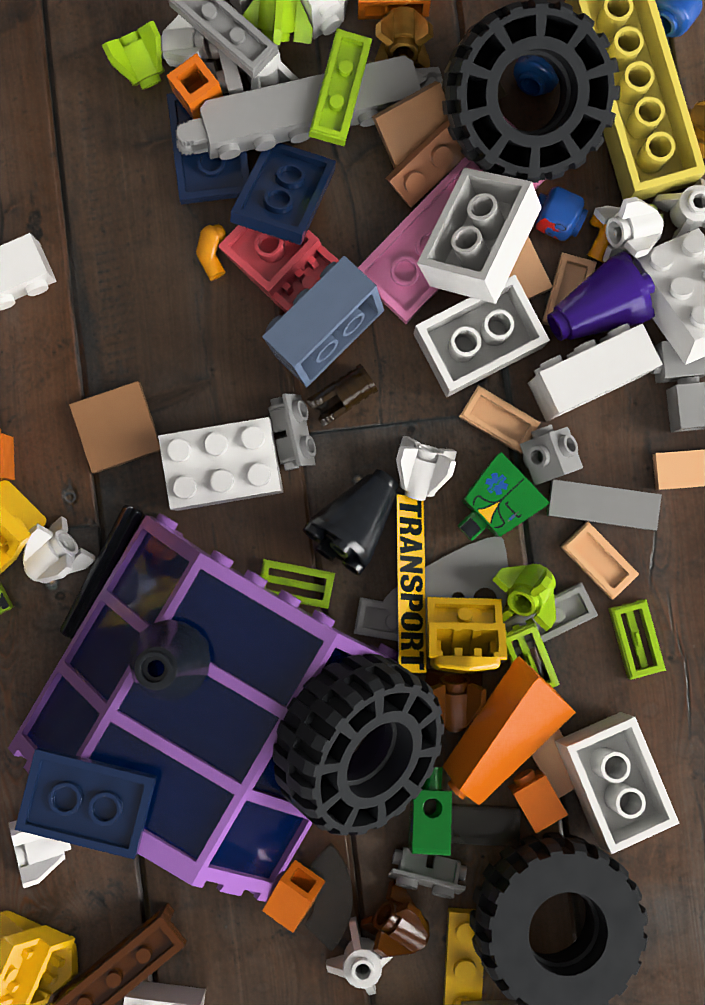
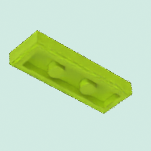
M336 29L309 137L345 146L372 43L371 38Z

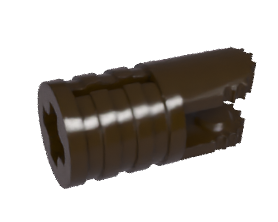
M359 364L356 366V369L349 371L348 374L340 377L336 382L333 381L306 399L310 407L315 408L333 396H338L340 402L324 411L318 419L322 426H326L352 409L354 405L368 398L372 393L378 392V389L364 367Z

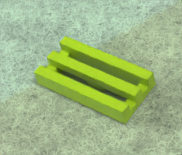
M263 559L260 574L262 578L270 583L324 593L323 600L292 595L301 600L300 604L329 608L335 578L334 572ZM274 568L327 579L326 585L269 575V569ZM270 590V591L274 592V593L277 594V595H278L279 592H280V591Z
M640 599L636 602L608 608L627 678L632 680L666 671L647 600ZM639 609L654 663L652 666H648L634 610ZM625 613L635 653L640 669L637 670L634 665L633 657L631 654L630 646L628 643V639L621 617V614Z
M530 618L525 621L526 624L523 626H519V624L512 626V630L506 633L507 656L510 664L517 658L511 642L517 640L525 661L539 674L524 637L530 634L547 675V682L553 688L560 685L534 620Z

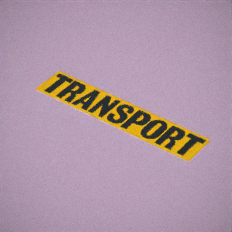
M397 494L398 661L401 666L411 673H427L424 501Z

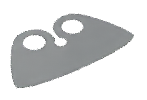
M490 537L471 543L426 566V611L427 597L452 598L455 592H461L465 598H474L476 591L481 588L493 590L497 599H502L503 611L507 603V592H504L492 580L501 568L508 567L507 553L502 537ZM398 586L383 600L384 604L398 606ZM383 605L398 620V609ZM426 615V638H427V615Z

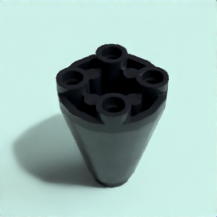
M376 469L373 474L366 475L315 514L305 525L303 532L310 539L319 543L315 549L321 556L329 561H333L336 557L342 561V564L350 572L360 576L372 559L397 497L398 483L386 472Z
M168 619L153 623L139 633L131 646L129 666L132 678L144 693L154 699L175 701L186 698L201 687L209 673L211 660L209 644L196 628L186 622ZM153 660H159L164 664V672L158 675V667Z

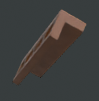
M166 903L56 994L49 1005H115L185 947L187 940L170 921L175 910L169 903Z

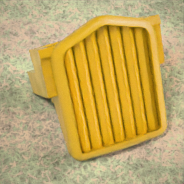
M7 480L0 481V574L17 560L31 536L29 530L37 523L43 527L46 524L45 516Z
M427 597V657L430 658L432 668L460 674L490 671L499 668L501 665L500 660H507L505 623H503L502 599Z
M8 910L1 911L0 1005H46L52 994L58 992L78 974L77 946L74 942L76 938L47 925L42 926Z

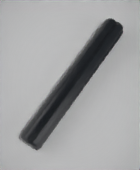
M130 505L123 506L60 628V633L70 639L74 638L129 543L142 517L140 510Z

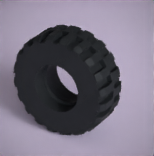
M547 0L517 1L487 14L477 24L472 25L463 35L464 39L459 46L454 48L449 58L451 61L449 71L444 73L442 87L446 88V101H442L443 114L448 116L450 123L448 131L452 139L457 140L462 148L461 153L469 161L476 163L479 169L484 172L532 181V183H538L540 180L545 179L554 180L564 176V172L569 169L576 170L586 162V155L590 151H597L602 145L604 138L601 135L605 127H612L616 117V113L611 112L613 101L620 98V86H615L614 73L619 72L616 57L610 58L606 50L611 45L604 32L599 34L595 32L592 28L595 22L585 13L576 14L573 12V6L561 1L557 3H550ZM525 55H535L545 59L555 70L560 84V100L554 116L544 127L534 131H522L512 127L503 117L498 103V85L503 71L513 60Z
M379 654L348 656L343 658L342 662H334L322 668L323 672L316 677H311L303 685L304 689L296 698L293 697L287 706L288 712L284 720H280L276 731L277 743L273 745V762L276 765L273 767L275 779L281 788V793L314 825L321 830H327L330 834L348 836V834H366L369 829H379L386 825L387 821L392 817L399 816L406 809L405 806L412 799H416L423 790L421 787L426 779L432 775L435 768V760L437 756H440L444 722L442 716H440L443 713L433 689L425 681L394 660L384 658ZM365 737V739H364V741L362 742V744H361V745L359 746V748L355 751V749H356V747L358 746V744H359V743L361 742V740Z
M546 832L543 835V839H537L534 835L522 838L520 840L521 845L514 849L511 846L506 847L499 853L502 858L494 866L489 863L482 873L485 877L482 887L476 886L472 897L473 901L477 904L476 910L470 912V927L475 932L472 942L475 952L482 961V966L500 991L509 1000H515L518 1005H609L608 1001L616 994L620 997L628 988L626 983L632 974L637 975L642 964L639 960L641 951H645L647 947L648 935L644 933L643 926L648 924L646 908L638 903L642 898L639 887L628 878L629 872L618 861L596 845L590 844L583 838L570 834L564 837L558 832ZM573 892L581 895L585 903L586 917L584 927L576 941L568 948L557 953L543 954L533 951L529 944V926L538 907L556 894Z

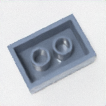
M343 256L337 263H330L322 271L320 280L311 289L307 288L301 291L294 299L293 306L283 316L275 317L268 324L266 333L262 337L275 357L307 388L384 312L377 285L346 256Z

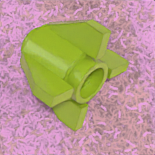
M252 0L242 14L257 29L260 28L261 32L276 45L280 46V42H289L290 33H293V42L311 44L313 28L300 0Z
M154 21L146 23L137 31L131 32L120 39L102 44L111 65L126 77L132 86L140 84L142 90H145L162 81L159 75L165 72V69L162 65L161 36Z
M540 564L501 568L492 580L504 592H507L508 605L502 611L503 623L514 613L521 616L535 614L533 619L545 631H548L556 621L554 598L556 581L552 572Z

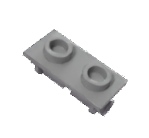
M285 393L282 394V397L271 399V406L268 407L273 432L286 431L287 437L275 440L280 465H284L285 471L298 469L299 466L316 465L314 458L316 446L313 438L309 435L307 426L309 414L301 395Z
M402 847V850H394L392 864L398 865V868L392 869L388 873V877L396 879L395 885L412 890H417L418 885L432 888L433 895L453 899L454 894L459 895L466 890V886L458 885V880L464 881L467 873V866L461 865L460 860L435 855L431 869L426 867L428 855L412 854L407 847Z

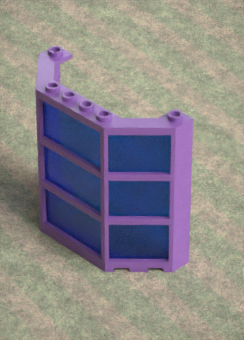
M161 513L158 514L157 518L146 515L8 749L14 756H21L27 760L23 768L28 774L34 751L40 746L157 775L138 854L192 886L202 888L206 881L218 883L216 888L220 892L241 896L243 891L247 890L254 894L257 900L267 902L312 825V822L283 796L281 788L275 779L273 766L276 764L273 762V745L277 743L276 731L280 720H284L288 712L287 706L293 697L296 698L304 689L303 685L311 677L319 675L323 672L322 668L331 663L342 662L343 658L353 655L379 654L399 664L397 660L398 652L383 643L378 648L371 644L368 646L332 627L335 620L315 609L311 615L299 608L301 600L281 589L277 595L265 588L268 582L266 579L250 570H247L245 575L231 568L234 562L232 559L216 550H213L211 555L192 544L182 537L184 534L175 530L178 523ZM168 619L183 621L196 628L208 641L211 656L209 673L201 687L188 697L175 701L154 699L144 693L133 680L129 666L131 646L139 633L153 623ZM153 660L158 667V675L164 672V664L159 660Z

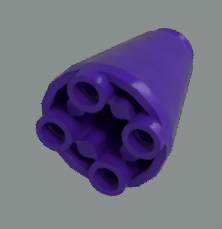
M622 251L610 257L554 307L553 312L547 315L550 329L555 337L562 341L566 338L573 340L609 332L626 323L630 327L640 325L655 317L650 294L655 292L654 282L648 273H640L633 264L630 255L626 251Z

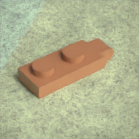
M449 120L440 125L385 178L409 207L415 205L465 157L461 153L462 148L457 140L452 139L448 131V127H450Z

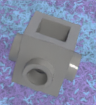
M548 425L532 431L533 439L520 444L524 463L530 471L534 485L583 468L578 455L577 442L571 435L568 427L554 431L553 426Z

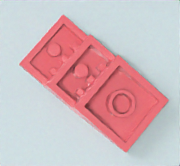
M238 225L218 245L219 249L285 313L293 306L294 299L301 291L307 288L311 289L320 280L322 271L330 263H337L339 261L321 245L319 238L310 230L307 231L302 244L298 245Z

